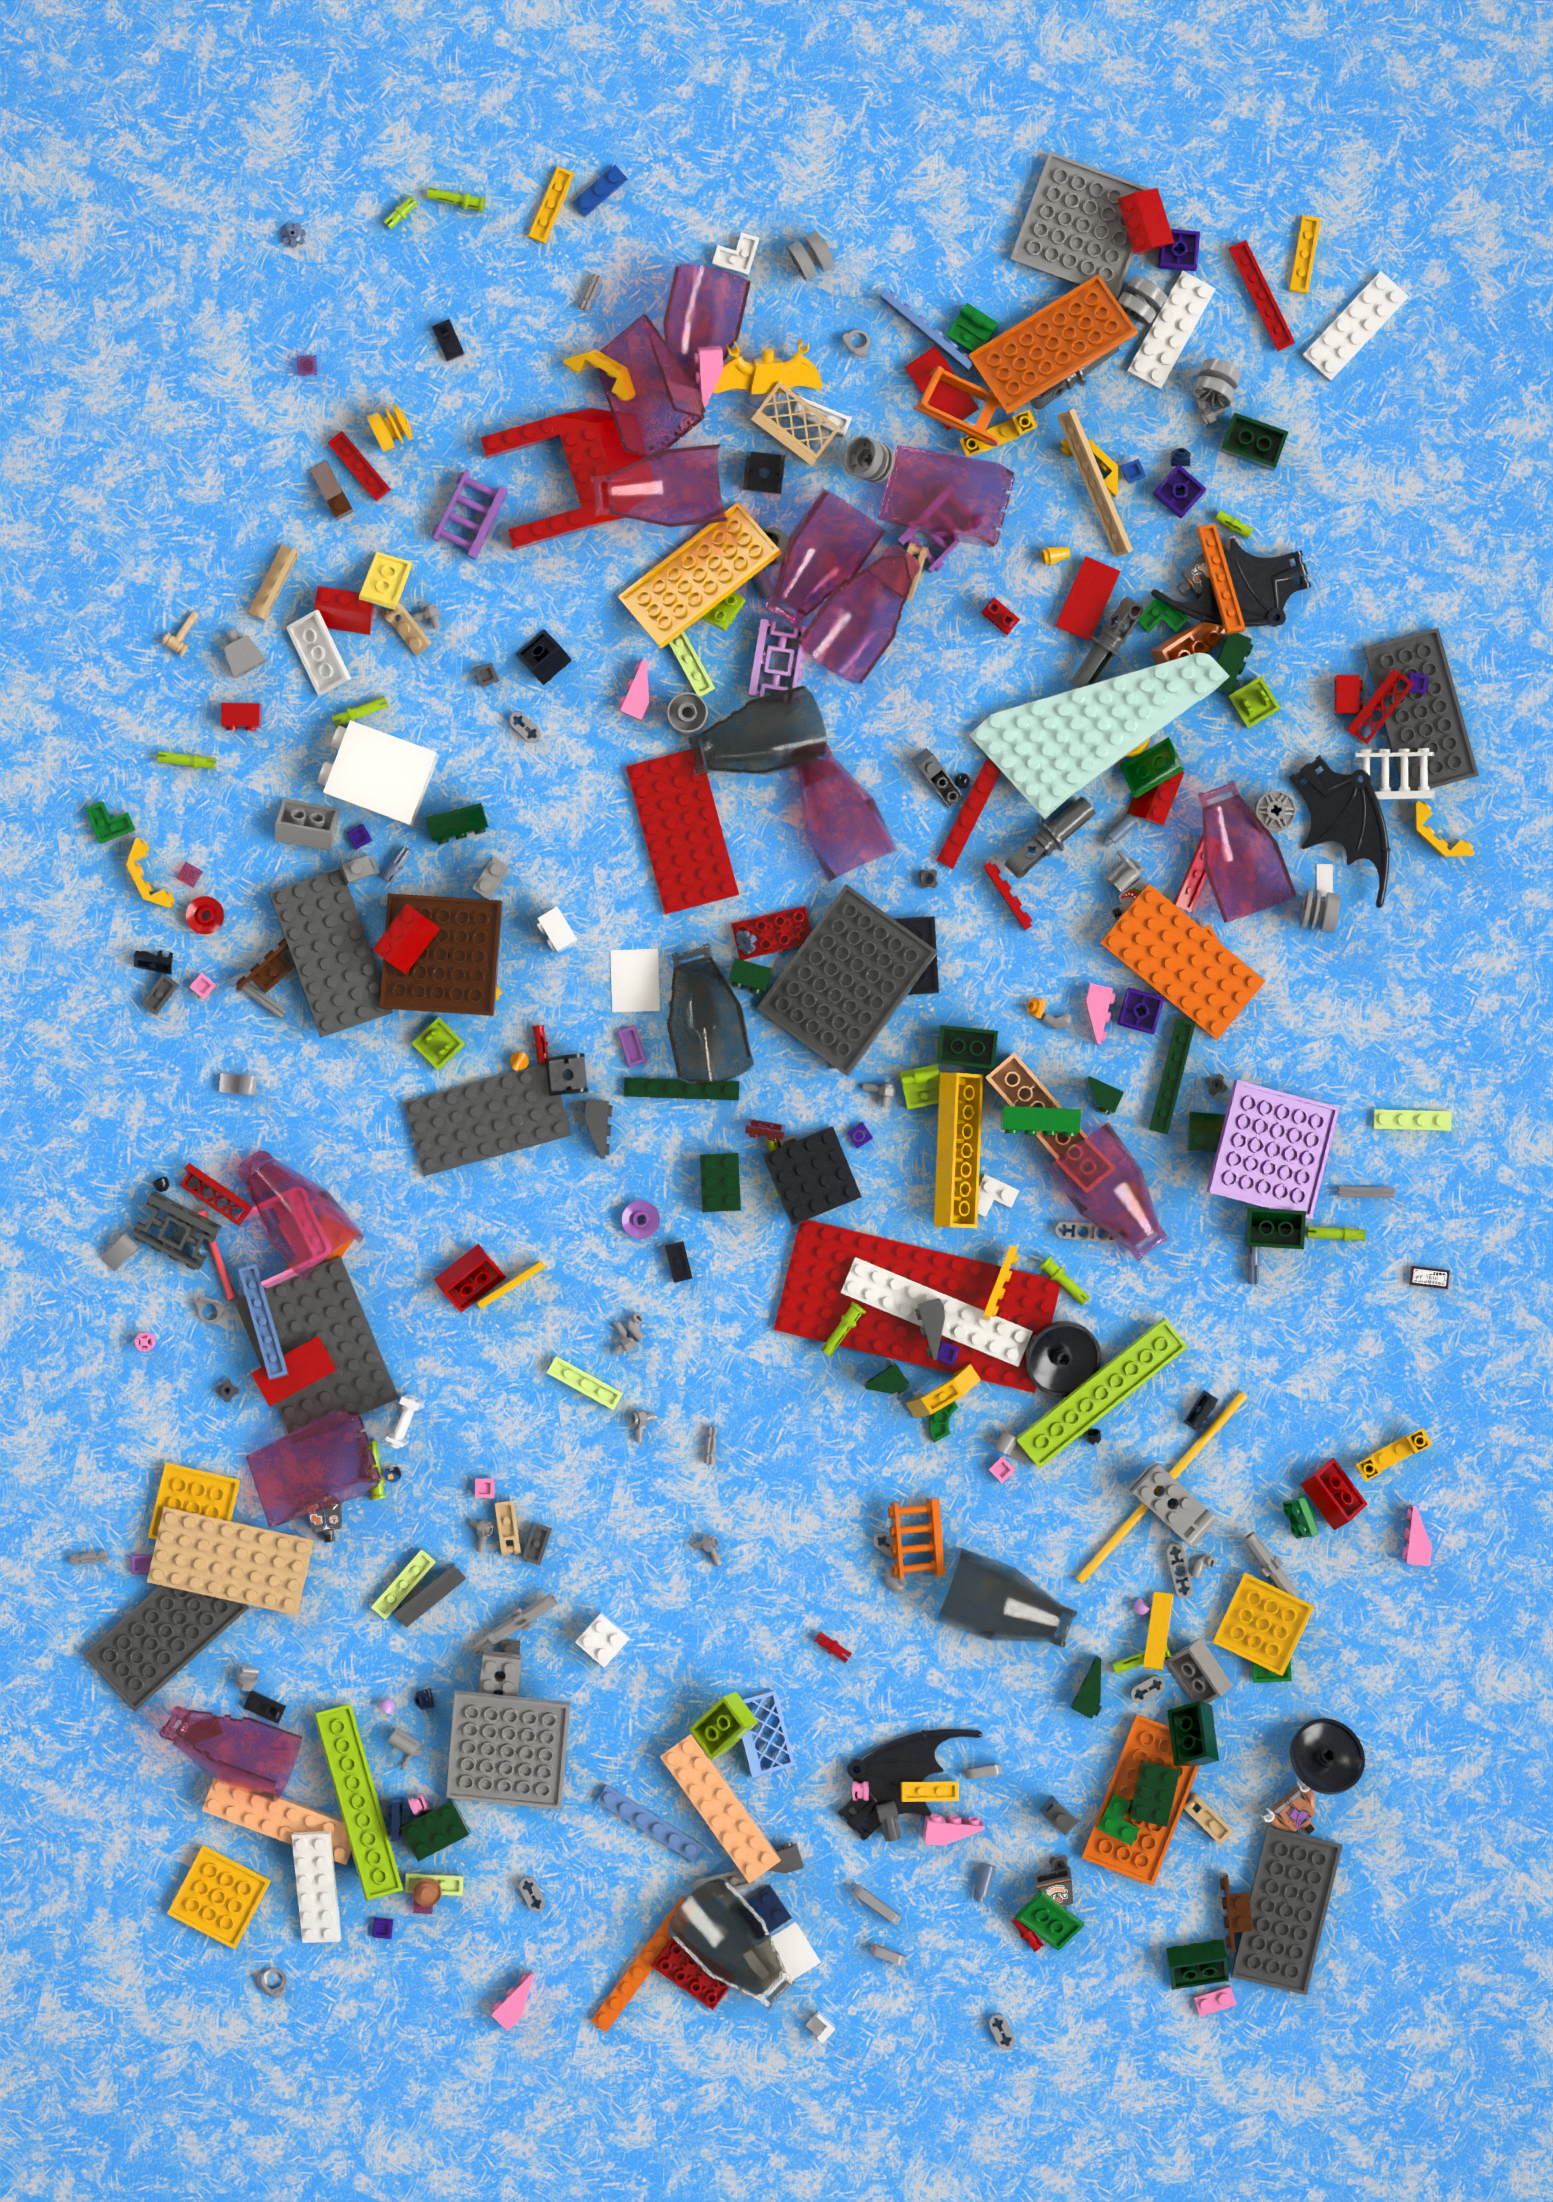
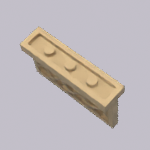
M780 381L751 418L753 422L811 466L840 429V427ZM779 387L786 392L787 400L776 401L775 393ZM798 401L801 403L802 412L792 413L790 402ZM787 402L789 413L778 415L777 404ZM774 404L776 415L767 416L762 412L766 405ZM814 413L817 416L818 423L807 425L805 414ZM803 414L804 425L793 426L792 415ZM789 416L791 427L783 428L779 423V417ZM828 424L834 429L831 435L822 436L821 425ZM818 426L820 437L809 438L807 427ZM805 428L806 439L796 438L794 429ZM820 439L821 448L816 453L810 448L809 441Z

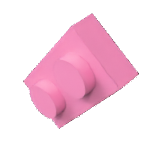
M1231 1986L1193 1997L1199 2016L1236 2006Z

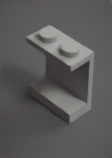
M493 857L472 889L485 899L492 900L511 873V868Z

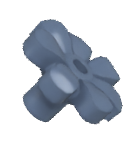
M288 223L286 225L287 230L283 229L281 235L285 237L283 242L285 244L290 243L291 247H296L297 242L302 245L304 243L302 237L306 235L305 230L301 229V225L298 223L294 227L291 223Z
M748 931L737 932L736 942L740 944L738 949L746 955L750 954L756 948L753 944L757 941L756 936H750Z

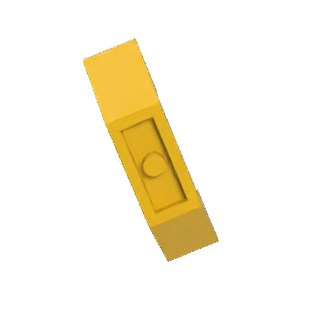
M593 349L564 359L563 363L568 365V368L574 372H581L586 369L590 362L591 366L601 368L606 371L608 376L617 378L611 392L616 394V397L620 400L628 401L635 397L636 393L628 368L600 351Z
M1029 409L1013 416L1011 420L985 430V432L998 438L999 443L997 446H990L969 435L959 439L966 457H970L1015 440L1037 428V425Z
M1063 439L1060 442V450L1067 457L1071 456L1074 458L1067 439ZM1087 439L1095 459L1100 462L1098 464L1104 472H1110L1104 481L1110 496L1112 495L1115 498L1118 494V465L1091 439Z
M1419 800L1414 804L1415 832L1443 858L1470 857L1475 853L1472 850L1474 847L1466 840L1464 842L1459 840L1449 850L1447 842L1442 838L1438 840L1434 836L1435 832L1428 825L1425 827L1422 825L1433 814L1430 811L1431 807L1426 802H1420Z
M138 837L134 840L126 864L144 900L172 909L174 908L173 902H175L172 893L162 889L151 895L150 892L153 889L148 881H144L142 877L144 871L141 865H136V862L149 856L147 851L150 850L146 841H142Z
M970 1363L955 1372L952 1379L925 1395L922 1392L906 1401L905 1404L915 1419L928 1416L965 1395L981 1379Z
M1421 1428L1370 1454L1357 1463L1356 1467L1366 1482L1381 1474L1384 1469L1413 1453L1417 1454L1433 1444L1424 1428Z

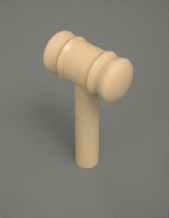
M192 611L177 635L174 637L167 633L164 635L161 643L180 656L184 655L188 645L181 641L199 614Z

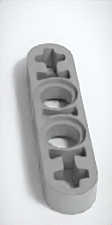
M1060 1222L1055 1226V1234L1062 1239L1124 1243L1130 1236V1232L1126 1227L1117 1225ZM1064 1224L1067 1229H1072L1071 1225H1076L1074 1228L1075 1237H1071L1072 1233L1066 1232L1065 1236H1062V1233L1058 1232V1228H1062ZM1080 1226H1085L1088 1229L1087 1236L1080 1237L1077 1234ZM1101 1227L1107 1230V1236L1103 1239L1096 1235L1098 1228ZM1110 1228H1114L1113 1232H1119L1120 1229H1123L1126 1237L1119 1240L1118 1236H1112L1113 1240H1109Z

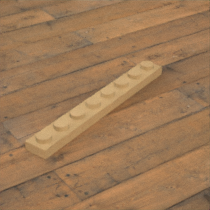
M1075 408L1058 414L1057 418L1115 557L1133 551Z

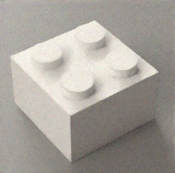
M558 907L538 918L539 923H537V926L543 935L547 933L550 939L546 941L553 951L557 950L560 953L578 942Z
M601 1612L575 1643L602 1667H605L626 1644L630 1636Z

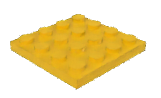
M165 1462L148 1538H157L164 1506L231 1521L241 1480Z
M1245 1572L1213 1643L1283 1676L1315 1606Z
M202 1845L167 1914L236 1949L271 1880Z

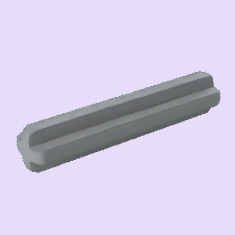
M249 983L242 989V991L281 1019L286 1014L285 1009Z
M1338 1187V1196L1394 1198L1395 1189L1393 1187Z

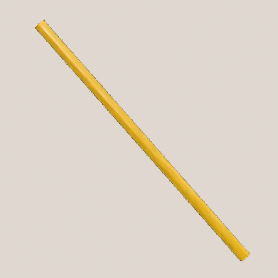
M1242 1391L1239 1392L1170 1470L1169 1474L1174 1479L1182 1473L1248 1398ZM1160 1486L1154 1488V1493L1159 1491ZM1143 1502L1077 1575L1076 1579L1083 1584L1149 1510Z

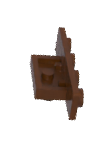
M284 938L278 943L279 948L276 951L271 950L264 956L265 961L261 965L257 963L251 968V974L247 978L243 976L237 981L235 990L237 993L253 981L266 994L293 969V966L281 955L287 948Z
M1223 1873V1878H1220L1221 1890L1225 1891V1897H1222V1907L1227 1912V1916L1224 1917V1927L1228 1928L1229 1936H1225L1226 1947H1230L1231 1952H1235L1234 1933L1253 1931L1249 1892L1230 1893L1228 1874Z

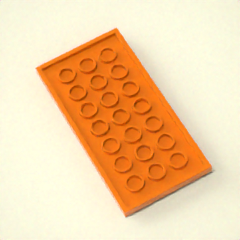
M1097 274L971 352L968 356L1008 415L1138 334V331L1100 275Z
M1149 883L1099 942L1215 1040H1218L1265 983L1262 977Z
M1139 1714L1135 1715L1081 1856L1082 1859L1154 1886L1199 1765L1174 1766L1169 1726ZM1141 1759L1179 1768L1180 1774L1168 1827L1130 1819L1128 1809L1123 1820L1140 1828L1132 1846L1097 1829V1825L1114 1793L1130 1802L1132 1801Z

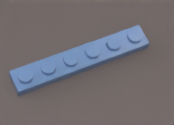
M885 290L882 293L881 299L963 369L967 372L971 370L973 363L968 354L965 352L963 354L957 350L958 346L951 340L947 342L942 337V332L937 328L932 329L929 327V322L921 315L919 317L913 313L914 309L907 303L903 305L899 301V296L893 291L889 293Z
M258 1264L238 1269L269 1380L289 1375L265 1289L261 1285L262 1278Z
M607 1784L596 1800L693 1863L704 1847L700 1842Z

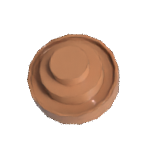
M433 1878L420 1879L413 1889L415 1901L425 1907L435 1905L442 1895L440 1884Z

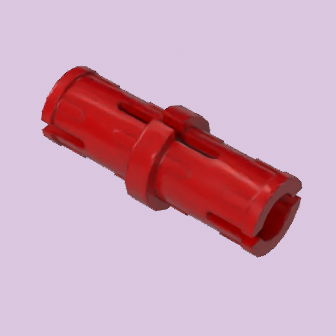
M544 1025L532 1026L535 1041L533 1047L536 1048L537 1064L546 1063L545 1058H548L547 1045H549L548 1041L546 1042Z
M820 1631L818 1636L824 1641L816 1637L814 1642L828 1650L827 1653L834 1654L846 1663L848 1658L843 1656L842 1653L850 1657L852 1652L840 1646L837 1640L833 1641Z
M1016 1917L1011 1920L1020 1932V1937L1027 1941L1033 1952L1038 1951L1044 1945L1036 1934L1018 1921Z

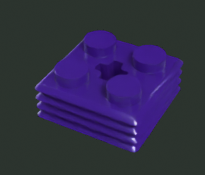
M1171 229L1175 243L1160 248L1158 268L1196 271L1200 232ZM1177 246H1181L1184 252L1177 254V251H1174Z
M1177 465L1156 488L1153 495L1175 515L1182 518L1205 493L1206 488L1182 466ZM1175 488H1177V489L1183 488L1184 490H1183L1182 493H1183L1184 495H1183V496H1182V495H1178V496H1177V495L1175 494V493H1176Z
M1127 988L1117 1024L1148 1034H1155L1164 997ZM1143 1006V1010L1146 1013L1140 1017L1138 1012H1136V1008Z

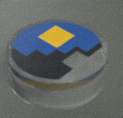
M389 1464L383 1470V1477L389 1483H396L402 1478V1469L397 1464Z

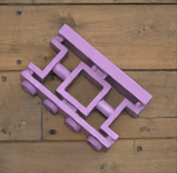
M761 619L748 696L764 698L765 689L784 692L782 701L794 704V699L798 700L800 688H796L797 681L802 680L803 669H800V663L805 662L806 650H803L804 643H808L810 632L806 631V626L802 627L799 625H795L794 634L775 631L776 621ZM770 627V636L780 637L778 647L768 646L767 653H764L767 629ZM799 632L801 633L797 658H794L795 650L786 649L787 638L797 640ZM771 651L790 654L787 672L768 669ZM761 665H765L764 673L773 675L772 684L762 683L761 691H758ZM791 670H795L791 696H787L788 688L779 686L780 677H790Z

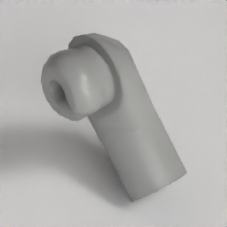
M1047 1013L1042 1021L1055 1029H1061L1071 1024L1072 1017L1070 1014L1064 1013L1063 1016L1055 1018Z
M633 1313L629 1317L627 1329L635 1340L639 1342L645 1337L639 1329L642 1316L639 1313Z
M1204 1555L1197 1558L1191 1576L1200 1578L1204 1568L1215 1565V1558L1212 1555Z
M886 1566L885 1584L894 1593L902 1592L904 1584L895 1578L892 1566Z

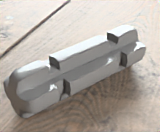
M592 275L591 283L588 284L583 295L584 299L579 304V308L582 310H589L590 302L593 301L598 285L602 281L600 275Z
M708 1426L704 1463L713 1464L717 1427Z
M107 1551L82 1553L81 1555L72 1554L70 1560L72 1565L97 1563L98 1561L107 1562L109 1556Z

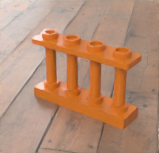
M927 1498L925 1505L899 1507L898 1502H890L888 1516L891 1518L892 1524L889 1527L890 1537H893V1545H891V1555L894 1556L895 1563L892 1565L893 1575L896 1576V1579L902 1580L904 1579V1573L930 1570L934 1576H945L939 1499ZM926 1513L928 1515L929 1522L927 1524L900 1527L899 1515ZM922 1532L930 1534L928 1544L902 1546L901 1534ZM925 1551L931 1553L932 1561L929 1563L903 1565L902 1554Z

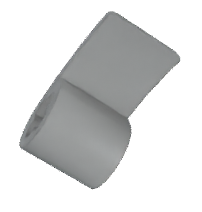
M221 1073L219 1092L256 1095L257 1076Z
M125 1233L105 1253L102 1260L113 1271H116L140 1246Z
M1003 1431L994 1448L1024 1464L1027 1463L1029 1455L1016 1441L1017 1438Z

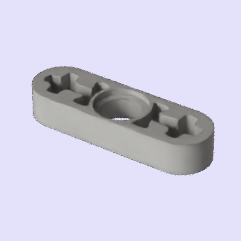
M1171 1543L1166 1548V1555L1174 1589L1179 1597L1188 1598L1193 1592L1184 1549L1178 1543ZM1175 1546L1176 1549H1180L1177 1555L1179 1560L1183 1558V1562L1171 1563L1172 1560L1175 1561L1174 1555L1170 1554V1551L1173 1550L1172 1547ZM1177 1565H1182L1185 1568L1182 1576H1177L1174 1573V1568ZM1187 1577V1581H1183L1184 1585L1189 1587V1590L1183 1595L1178 1590L1181 1588L1180 1581L1176 1583V1579L1180 1580Z
M857 1884L852 1890L854 1895L893 1924L897 1925L902 1918L899 1913L861 1885Z

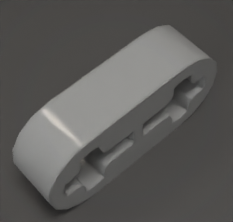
M515 712L510 716V725L527 742L535 743L540 739V730L523 713ZM514 717H523L521 721L525 726L522 727L519 724L515 726ZM527 727L531 731L536 730L535 734L537 737L535 739L533 737L528 738L529 734L525 730Z
M885 1532L877 1533L873 1541L875 1547L894 1560L890 1549L891 1545H893V1538ZM885 1536V1541L890 1545L888 1547L884 1544L879 1546L877 1538Z
M1151 1676L1131 1689V1698L1137 1703L1145 1702L1161 1693L1165 1688V1682L1160 1676ZM1153 1680L1161 1681L1159 1689L1154 1687L1149 1690L1148 1687L1153 1685ZM1139 1689L1140 1691H1143L1144 1689H1147V1691L1142 1694V1699H1140L1139 1697H1134V1695L1136 1694L1135 1690Z
M1001 1763L966 1768V1779L1001 1774Z
M530 1876L524 1877L519 1884L520 1891L529 1909L533 1912H539L545 1906L544 1896L534 1878ZM525 1881L533 1883L531 1886L532 1893L527 1888H523ZM533 1895L535 1896V1898H536L537 1900H541V1901H542V1902L539 1904V1905H540L539 1908H537L536 1905H535V1906H532V1905H531V1904L533 1903V1898H532Z
M872 1943L869 1951L870 1954L901 1966H903L906 1959L904 1954Z
M999 2013L993 2014L989 2019L991 2031L1000 2048L1010 2049L1015 2042L1010 2027L1003 2015ZM995 2018L1003 2020L1001 2022L1002 2030L1000 2031L997 2025H992ZM1001 2033H1005L1007 2038L1011 2037L1008 2045L1000 2042L1003 2040Z

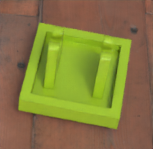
M733 592L700 619L725 632L729 625L732 624L733 619L736 618L737 613L746 600L744 597Z
M1262 676L1228 696L1247 729L1281 709Z
M440 1017L411 1043L438 1071L466 1045Z

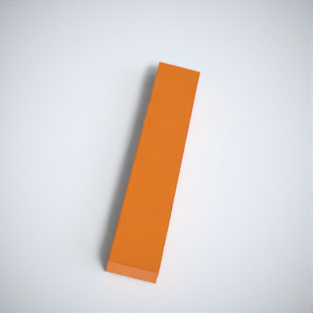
M1216 524L1199 526L1196 528L1225 633L1227 635L1243 632L1246 628Z

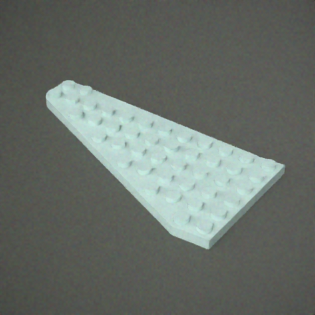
M1195 653L991 714L969 736L1042 817L1046 819L1068 798L1195 703L1216 690L1230 676L1210 655Z

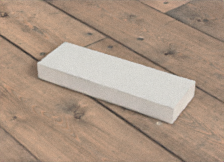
M802 398L840 427L837 434L845 436L852 420L851 417ZM796 402L792 413L802 412L801 403ZM814 413L805 414L806 421L813 424L818 423L817 416ZM803 414L794 415L798 418L803 419ZM828 424L821 425V427L825 429H828L832 432L834 431V429Z

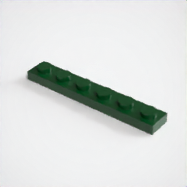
M1176 1019L1149 1126L1151 1131L1168 1134L1195 1022Z
M625 1077L624 1097L739 1100L740 1081Z

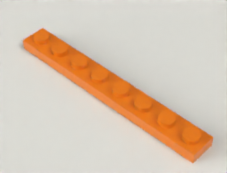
M681 1896L595 2013L591 2022L603 2031H608L652 1971L653 1967H651L653 1961L673 1934L677 1936L696 1911V1905Z

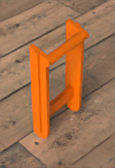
M941 366L935 367L930 373L932 378L921 400L913 409L990 446H997L999 443L998 438L985 432L996 407L1003 409L994 394L945 371ZM939 380L986 401L975 426L928 405V401Z

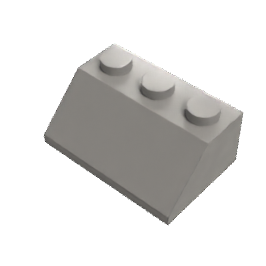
M283 799L276 821L274 841L331 851L340 809Z
M1202 1638L1186 1645L1165 1660V1663L1192 1703L1197 1701L1209 1703L1221 1697L1233 1686Z

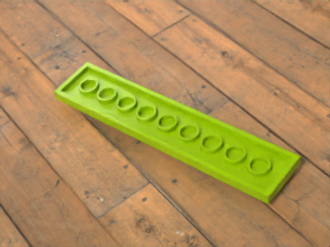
M1163 1317L1016 1437V1441L1040 1469L1181 1354L1188 1346Z
M348 1704L313 1714L365 1901L403 1891L352 1705Z

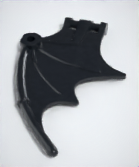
M1234 538L1230 539V564L1228 569L1245 627L1265 625L1276 627L1285 623L1286 615L1283 608L1288 598L1296 591L1311 587L1310 581L1308 582L1306 576L1308 574L1306 564L1303 563L1301 557L1303 556L1302 550L1277 557L1260 558L1245 552ZM1294 558L1296 565L1291 567L1289 560ZM1206 576L1200 577L1203 586L1202 594L1194 602L1175 601L1156 589L1151 591L1154 598L1182 614L1195 618L1200 622L1204 621L1223 625L1211 580ZM1299 577L1301 584L1296 585L1294 578ZM1275 614L1277 615L1276 621H1274L1273 616Z
M1318 755L1315 761L1307 763L1300 769V772L1289 777L1304 798L1311 816L1310 832L1301 848L1306 849L1319 843L1335 841L1341 843L1345 848L1347 865L1352 864L1358 859H1369L1374 863L1379 875L1376 907L1381 908L1386 894L1389 874V851L1391 849L1389 848L1388 834L1380 803L1370 784L1371 777L1364 769L1356 770L1349 775L1334 772L1329 768L1325 759ZM1321 766L1324 771L1318 774L1315 769ZM1360 775L1364 778L1362 783L1358 781ZM1305 777L1308 782L1302 786L1300 780Z
M968 1729L921 1730V1732L909 1734L881 1745L860 1759H853L847 1764V1772L853 1778V1781L858 1783L869 1782V1800L858 1799L853 1801L852 1796L851 1800L837 1813L840 1817L843 1816L847 1820L846 1823L853 1831H857L860 1834L859 1837L863 1841L881 1825L877 1817L875 1805L894 1801L898 1815L916 1813L923 1816H931L925 1801L901 1802V1782H923L928 1775L943 1772V1768L937 1763L935 1758V1750L938 1745L955 1737L980 1738L982 1732ZM859 1766L860 1770L858 1772L853 1771V1767ZM852 1807L857 1811L854 1815L849 1812ZM865 1821L870 1825L868 1829L862 1826Z

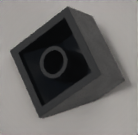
M545 629L516 653V656L543 685L572 661L563 648Z

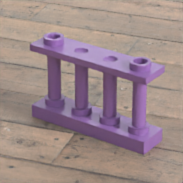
M466 469L464 473H460L457 479L459 485L440 524L435 525L432 534L434 535V541L438 542L441 536L466 548L468 556L476 560L509 491L503 486H500L499 490H494L469 478L471 473L470 470ZM468 485L491 496L493 500L491 507H485L462 496L461 493L464 486ZM459 502L482 513L485 517L483 523L476 524L453 513L452 511L456 503ZM450 519L475 531V534H477L475 540L467 541L444 530L448 520Z
M951 484L897 541L902 547L906 544L909 546L911 542L916 544L917 547L922 548L923 546L915 540L916 537L914 536L920 530L921 532L924 531L945 552L938 559L928 552L926 560L931 564V567L928 569L930 573L934 570L938 572L944 565L942 561L973 528L977 530L983 523L981 519L984 515L982 513L975 517L954 498L955 495L953 493L956 489ZM945 502L947 504L950 503L971 523L964 531L941 512L942 509L940 507ZM932 516L934 518L937 517L958 537L951 545L928 526L929 523L927 521Z

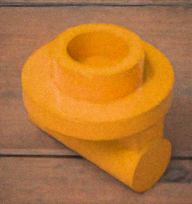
M1036 997L1032 998L1027 1004L1028 1014L1042 1019L1047 1000Z
M520 1051L510 1057L512 1069L518 1071L527 1068L529 1064L527 1054Z

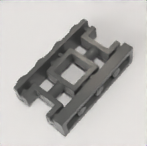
M153 1191L145 1205V1208L153 1212L146 1225L141 1222L136 1223L131 1235L138 1242H146L152 1245V1249L169 1254L168 1256L171 1259L186 1263L185 1265L188 1268L199 1270L206 1259V1256L199 1253L204 1240L206 1239L213 1243L222 1226ZM160 1208L170 1213L165 1222L156 1218ZM171 1221L187 1229L180 1243L164 1235ZM152 1224L161 1228L157 1238L147 1233ZM194 1226L204 1231L199 1240L190 1235ZM186 1242L195 1246L192 1255L181 1251Z

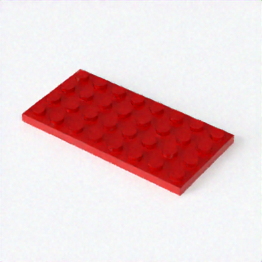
M700 747L626 766L665 915L738 896V888Z

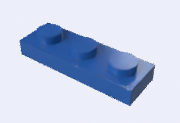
M613 165L578 196L572 204L584 217H587L622 186L628 178L616 165Z

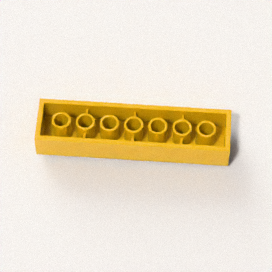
M940 1072L934 1226L977 1228L983 1074Z

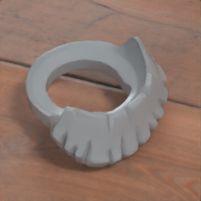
M857 329L842 335L843 343L849 351L858 357L868 355L871 341L866 332ZM862 334L866 338V345L854 348L851 345L852 336Z
M204 1297L197 1299L195 1307L198 1309V1316L205 1323H216L227 1312L226 1305L215 1299ZM207 1304L215 1305L217 1310V1317L215 1319L208 1320L203 1316L202 1310Z
M270 1968L257 1976V1986L267 1995L279 1998L286 1993L287 1978L282 1970ZM272 1972H278L282 1976L281 1985L274 1989L268 1988L266 1986L267 1976Z

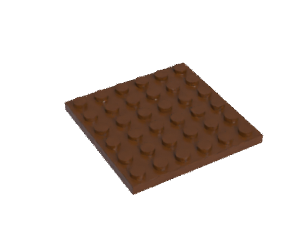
M388 893L385 931L406 904L413 906L441 929L407 974L383 959L380 1009L494 1016L503 901Z

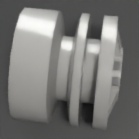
M859 436L854 438L846 447L843 461L847 472L872 483H880L890 476L894 468L895 457L892 449L886 444L868 437Z
M1270 791L1264 794L1256 802L1253 809V818L1256 824L1262 830L1269 833H1278L1285 830L1294 821L1296 816V805L1293 799L1282 791ZM1274 806L1276 807V809H1280V812L1277 814V816L1275 815V813H1271V810L1274 809Z
M1307 889L1300 909V928L1306 929L1308 921H1310V930H1314L1316 923L1319 922L1321 932L1333 934L1337 924L1341 895L1327 892L1325 899L1321 900V891L1317 890L1315 898H1313V889Z

